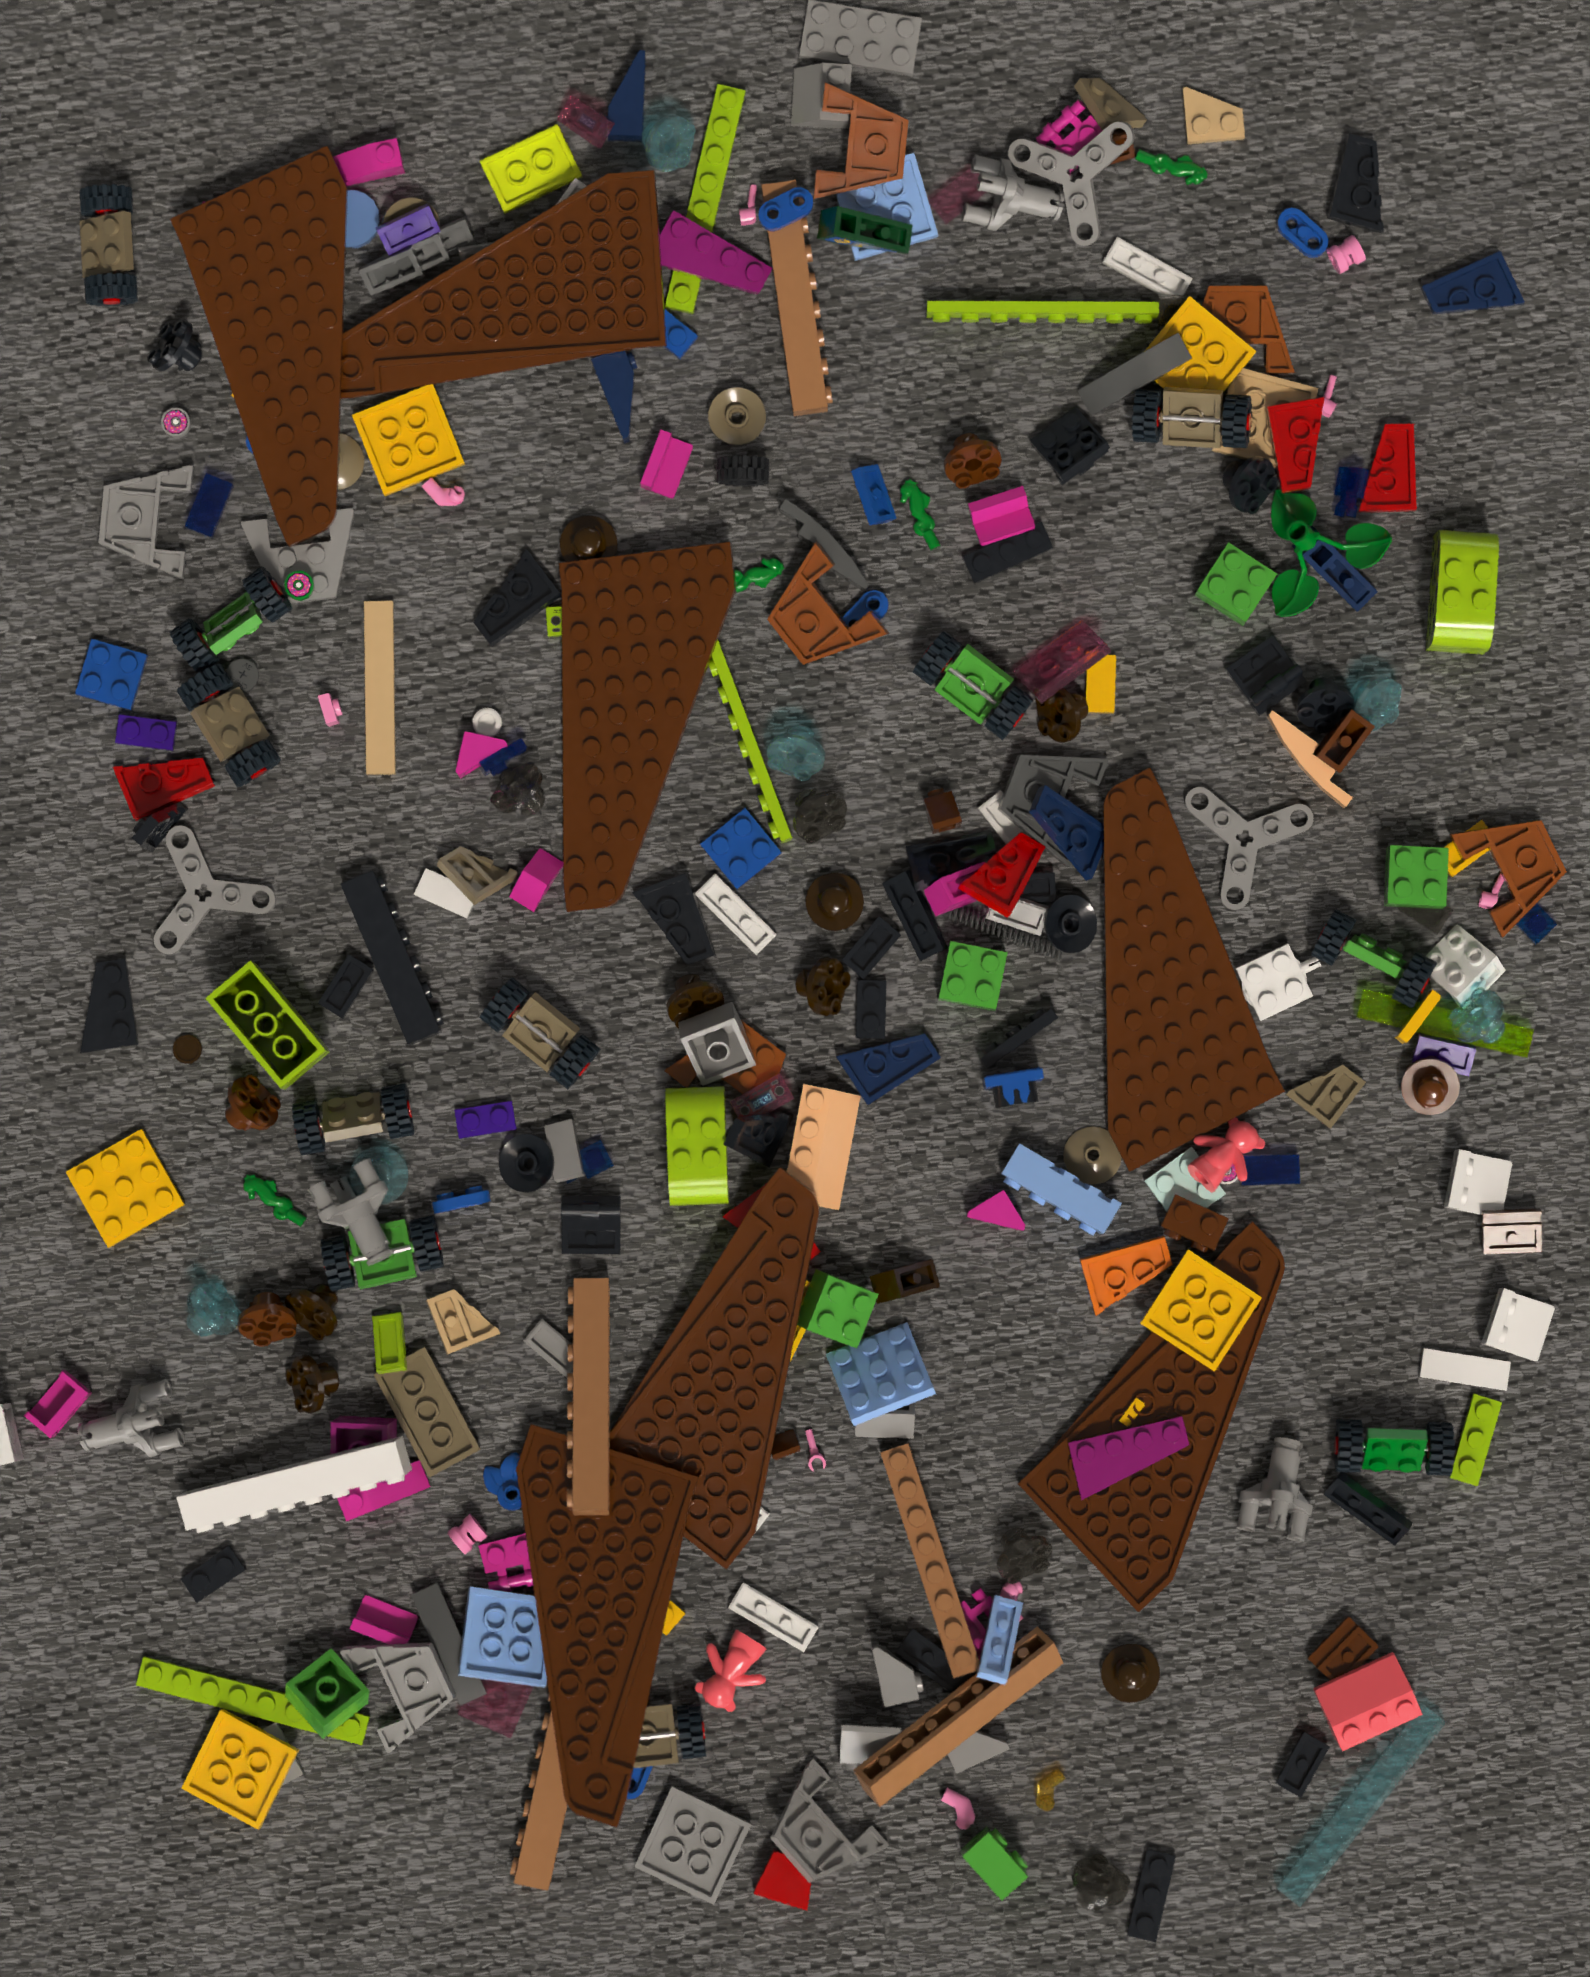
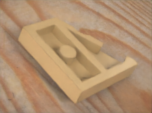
M1182 88L1187 144L1245 139L1242 108L1191 88Z
M454 1289L426 1300L447 1355L500 1334L498 1328L486 1320L477 1309L466 1302Z

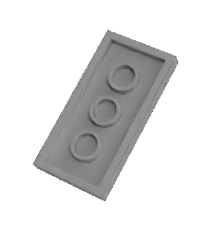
M808 0L799 58L827 63L852 64V67L913 76L922 18Z

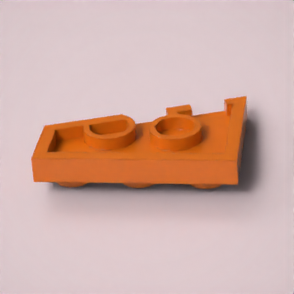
M1164 1235L1080 1259L1095 1316L1102 1313L1105 1308L1127 1296L1126 1294L1141 1284H1145L1172 1266Z

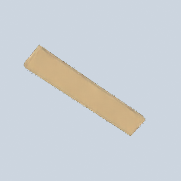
M364 601L366 775H396L394 602Z

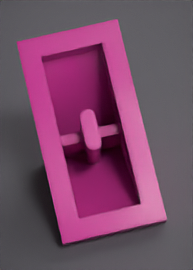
M464 731L456 773L460 779L509 749V746L505 740Z
M540 848L523 869L509 897L535 912L562 869L563 862Z
M1004 1190L967 1212V1218L1020 1231L1025 1229L1023 1220Z

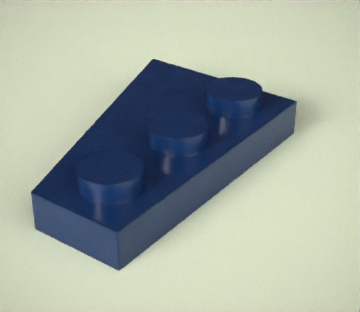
M1501 251L1421 287V291L1433 315L1524 305L1525 303Z
M1046 785L1039 787L1029 810L1030 814L1086 881L1092 879L1103 853V824Z
M926 1034L836 1056L867 1106L941 1059Z

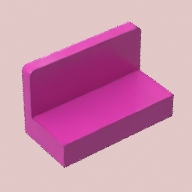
M660 430L640 482L641 488L673 499L693 446L673 438L672 433Z
M1023 486L968 503L970 518L981 546L1035 529V523L1028 507L1027 495Z
M365 1595L350 1629L386 1644H408L417 1623L418 1615Z

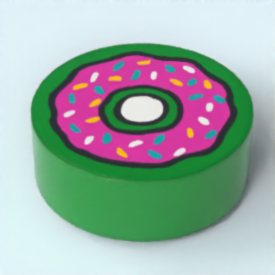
M294 571L285 579V591L294 600H306L314 591V581L308 573Z

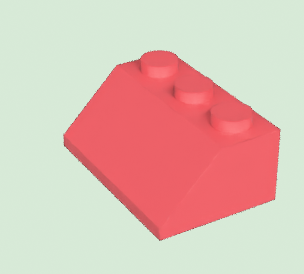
M1393 1652L1313 1688L1330 1730L1342 1751L1423 1715L1413 1690Z

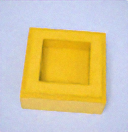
M1136 1397L1118 1421L1126 1427L1130 1426L1131 1420L1127 1416L1130 1415L1134 1420L1138 1415L1134 1411L1133 1406L1136 1405V1409L1140 1412L1145 1403Z

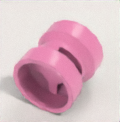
M1353 235L1344 239L1341 245H1333L1326 250L1328 258L1338 274L1346 272L1350 265H1358L1366 260L1360 243Z
M472 1514L465 1517L463 1524L459 1527L454 1526L447 1532L463 1554H467L472 1550L474 1543L477 1541L481 1542L488 1537L486 1531Z

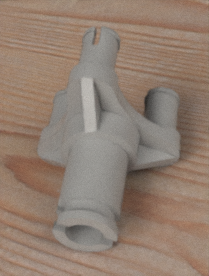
M978 154L974 155L971 163V173H979L977 181L980 182V184L977 183L976 189L978 191L994 193L995 197L993 205L989 209L965 203L961 215L963 222L983 225L985 229L996 232L1008 219L1016 215L1018 211L1044 218L1051 217L1053 220L1059 219L1063 207L1054 205L1064 202L1065 195L1063 192L1055 193L1051 189L1026 184L1023 178L1017 176L1011 165V160L1004 158L995 160L979 156Z
M369 1158L353 1166L365 1188L364 1193L356 1197L350 1186L347 1176L340 1178L339 1181L344 1190L341 1189L337 1180L330 1184L341 1205L335 1204L325 1185V1181L319 1182L308 1189L320 1211L318 1216L321 1222L342 1226L344 1229L349 1228L363 1257L366 1256L368 1266L374 1265L394 1254L393 1249L389 1248L388 1245L390 1243L375 1216L389 1189L385 1181L380 1180Z
M163 1379L148 1385H143L142 1383L130 1387V1393L123 1407L118 1408L115 1414L89 1420L88 1423H80L78 1425V1435L92 1433V1438L80 1441L83 1449L91 1451L93 1447L98 1449L125 1442L128 1445L134 1444L144 1451L148 1457L160 1455L162 1451L184 1446L185 1438L180 1428L161 1434L153 1432L152 1427L164 1424V1417L153 1420L151 1417L163 1413L159 1407L147 1410L149 1402L172 1396V1388L169 1381Z
M1277 1437L1274 1438L1275 1448H1272L1267 1479H1263L1261 1483L1240 1492L1239 1503H1241L1236 1528L1254 1532L1258 1507L1268 1505L1271 1506L1267 1527L1274 1529L1278 1517L1276 1530H1286L1285 1525L1289 1510L1291 1517L1286 1539L1305 1542L1308 1517L1312 1516L1313 1505L1305 1499L1299 1491L1300 1487L1296 1485L1301 1453L1299 1452L1303 1448V1443L1294 1439Z

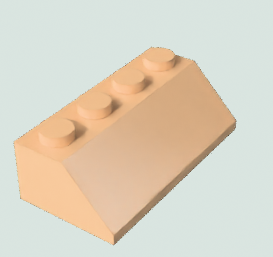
M803 1084L787 1172L815 1194L819 1207L839 1210L861 1096Z

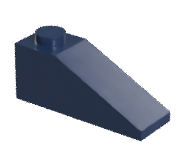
M639 50L608 106V115H603L604 121L602 126L606 129L608 141L643 142L645 50Z
M625 351L599 355L592 358L591 362L624 443L630 441L635 376L633 370L638 367L632 352L626 354Z
M1313 526L1310 527L1314 532H1318ZM1317 540L1312 549L1302 552L1304 559L1357 612L1378 592L1332 545Z

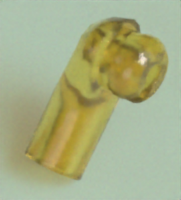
M1058 1767L1036 1784L1035 1802L1037 1807L1043 1811H1050L1054 1808V1788L1066 1779Z

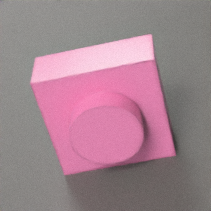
M330 693L319 695L318 699L327 726L340 724L338 716L343 714L338 698L332 699Z

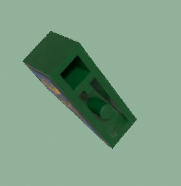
M835 206L821 210L817 239L846 246L908 254L913 225Z

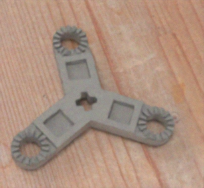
M1114 122L1074 156L1028 138H1021L1015 140L1010 145L1008 157L1016 167L1063 185L1071 237L1077 244L1088 246L1095 243L1101 234L1093 178L1132 145L1135 134L1132 126L1127 122ZM1116 128H1122L1126 132L1127 139L1124 144L1119 145L1113 141L1112 133ZM1020 145H1026L1030 149V157L1027 161H1021L1016 156L1017 148ZM1079 166V172L1083 174V177L1077 178L1074 181L1072 180L1073 175L1069 171ZM1082 223L1091 225L1093 229L1091 238L1084 239L1079 235L1078 230Z
M1204 787L1191 789L1185 797L1187 811L1228 844L1220 900L1224 907L1229 910H1240L1249 901L1257 850L1307 831L1312 826L1314 819L1309 807L1304 804H1294L1247 822ZM1195 794H1203L1207 798L1208 803L1205 809L1197 810L1192 806L1191 799ZM1299 810L1305 813L1307 822L1304 826L1297 827L1292 824L1290 820L1292 812ZM1243 831H1247L1248 837L1252 838V842H1248L1246 847H1242L1241 841L1236 840V836L1241 835ZM1236 887L1242 891L1243 899L1240 903L1232 904L1228 901L1226 895L1230 888Z
M175 826L169 830L166 835V845L186 892L154 935L155 947L160 952L167 955L177 953L211 909L260 915L267 914L273 910L276 904V896L272 889L265 885L214 880L193 831L186 826ZM179 832L186 833L189 837L188 845L182 849L176 848L173 845V837ZM202 885H206L207 890L212 892L211 897H206L205 901L202 902L200 896L196 895V890H201ZM261 891L266 892L269 896L268 905L264 908H257L253 903L254 895ZM166 932H173L177 937V942L172 948H165L161 944V937Z

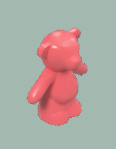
M1236 1117L1229 1120V1128L1225 1138L1210 1135H1199L1194 1138V1144L1197 1146L1212 1148L1188 1165L1190 1175L1208 1191L1215 1192L1232 1164L1235 1167L1237 1178L1240 1181L1247 1180L1248 1173L1243 1154L1250 1152L1254 1148L1263 1149L1265 1147L1264 1139L1259 1137L1257 1130L1248 1122L1239 1121Z
M737 1629L731 1638L724 1660L720 1658L716 1646L713 1643H709L706 1646V1652L716 1674L706 1682L697 1683L695 1690L701 1693L705 1701L711 1706L733 1712L736 1708L733 1701L736 1686H756L765 1683L766 1678L764 1675H746L745 1673L759 1660L767 1648Z

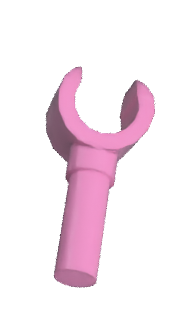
M750 185L748 208L739 209L742 226L752 225L756 222V185Z
M1333 375L1329 376L1323 396L1325 399L1322 415L1327 418L1331 416L1337 403L1330 400L1336 382V376Z
M1501 873L1491 893L1482 891L1478 904L1479 907L1492 909L1497 903L1498 893L1504 882Z
M812 1429L806 1430L805 1433L810 1451L808 1458L809 1468L814 1471L811 1463L815 1458L821 1459L823 1468H825L826 1461L824 1456L818 1451Z

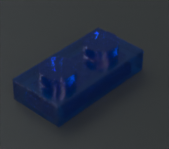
M206 473L184 527L213 539L234 485Z
M1299 1154L1244 1156L1248 1175L1247 1180L1241 1181V1186L1300 1184Z

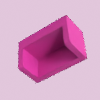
M985 862L939 878L924 890L935 916L978 901L959 890L958 887Z
M62 1370L59 1373L60 1377L33 1409L27 1411L24 1415L49 1438H54L92 1394L88 1388L66 1370Z

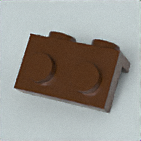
M1175 1194L1160 1227L1165 1229L1164 1235L1177 1241L1182 1236L1192 1241L1190 1247L1206 1253L1207 1249L1215 1250L1229 1218Z

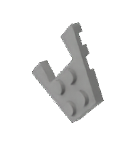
M190 465L183 466L172 471L167 470L147 477H138L105 485L103 488L98 543L179 579H184L186 552L156 549L161 492L192 493L194 467Z
M353 508L337 510L336 518L329 527L330 541L291 547L271 548L268 519L241 522V526L260 566L266 568L271 573L272 577L277 580L278 585L282 587L284 593H286L284 587L285 579L294 571H304L313 579L314 591L308 599L297 601L286 593L287 599L291 604L337 598L354 518Z
M432 1643L346 1646L340 1651L345 1664L354 1674L376 1665L379 1666L402 1715L401 1718L380 1725L377 1728V1733L387 1753L392 1752L402 1741L411 1736L415 1730L431 1719L456 1696Z
M814 1758L806 1764L770 1837L809 1883L878 1853L889 1846L872 1825L850 1843L813 1801L812 1796L831 1779Z

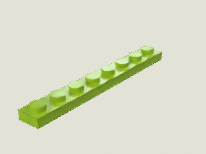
M717 84L686 218L712 233L746 90ZM673 270L665 308L693 314L702 279L695 275Z
M927 301V318H933V322L939 323L949 322L950 318H961V321L966 323L978 322L979 318H990V321L994 323L1007 322L1008 318H1019V322L1034 323L1037 321V318H1048L1050 323H1063L1065 318H1077L1079 323H1092L1094 318H1106L1107 323H1122L1123 318L1135 319L1136 323H1151L1152 319H1157L1159 314V302Z
M717 641L708 666L713 677L719 676L722 686L717 689L722 703L728 702L732 713L727 716L732 730L738 729L742 740L737 743L743 758L749 756L752 767L748 768L753 785L759 783L762 794L758 796L762 810L763 812L769 810L773 820L768 823L773 839L779 838L781 844L792 840L790 830L719 641Z
M143 1657L136 1686L317 1733L288 1701L285 1693L154 1658ZM355 1713L331 1732L328 1737L363 1745L370 1716Z

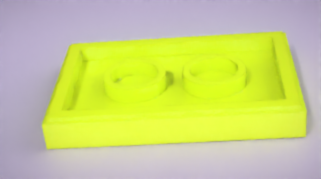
M558 124L480 160V164L504 214L573 182L575 178H582V174Z

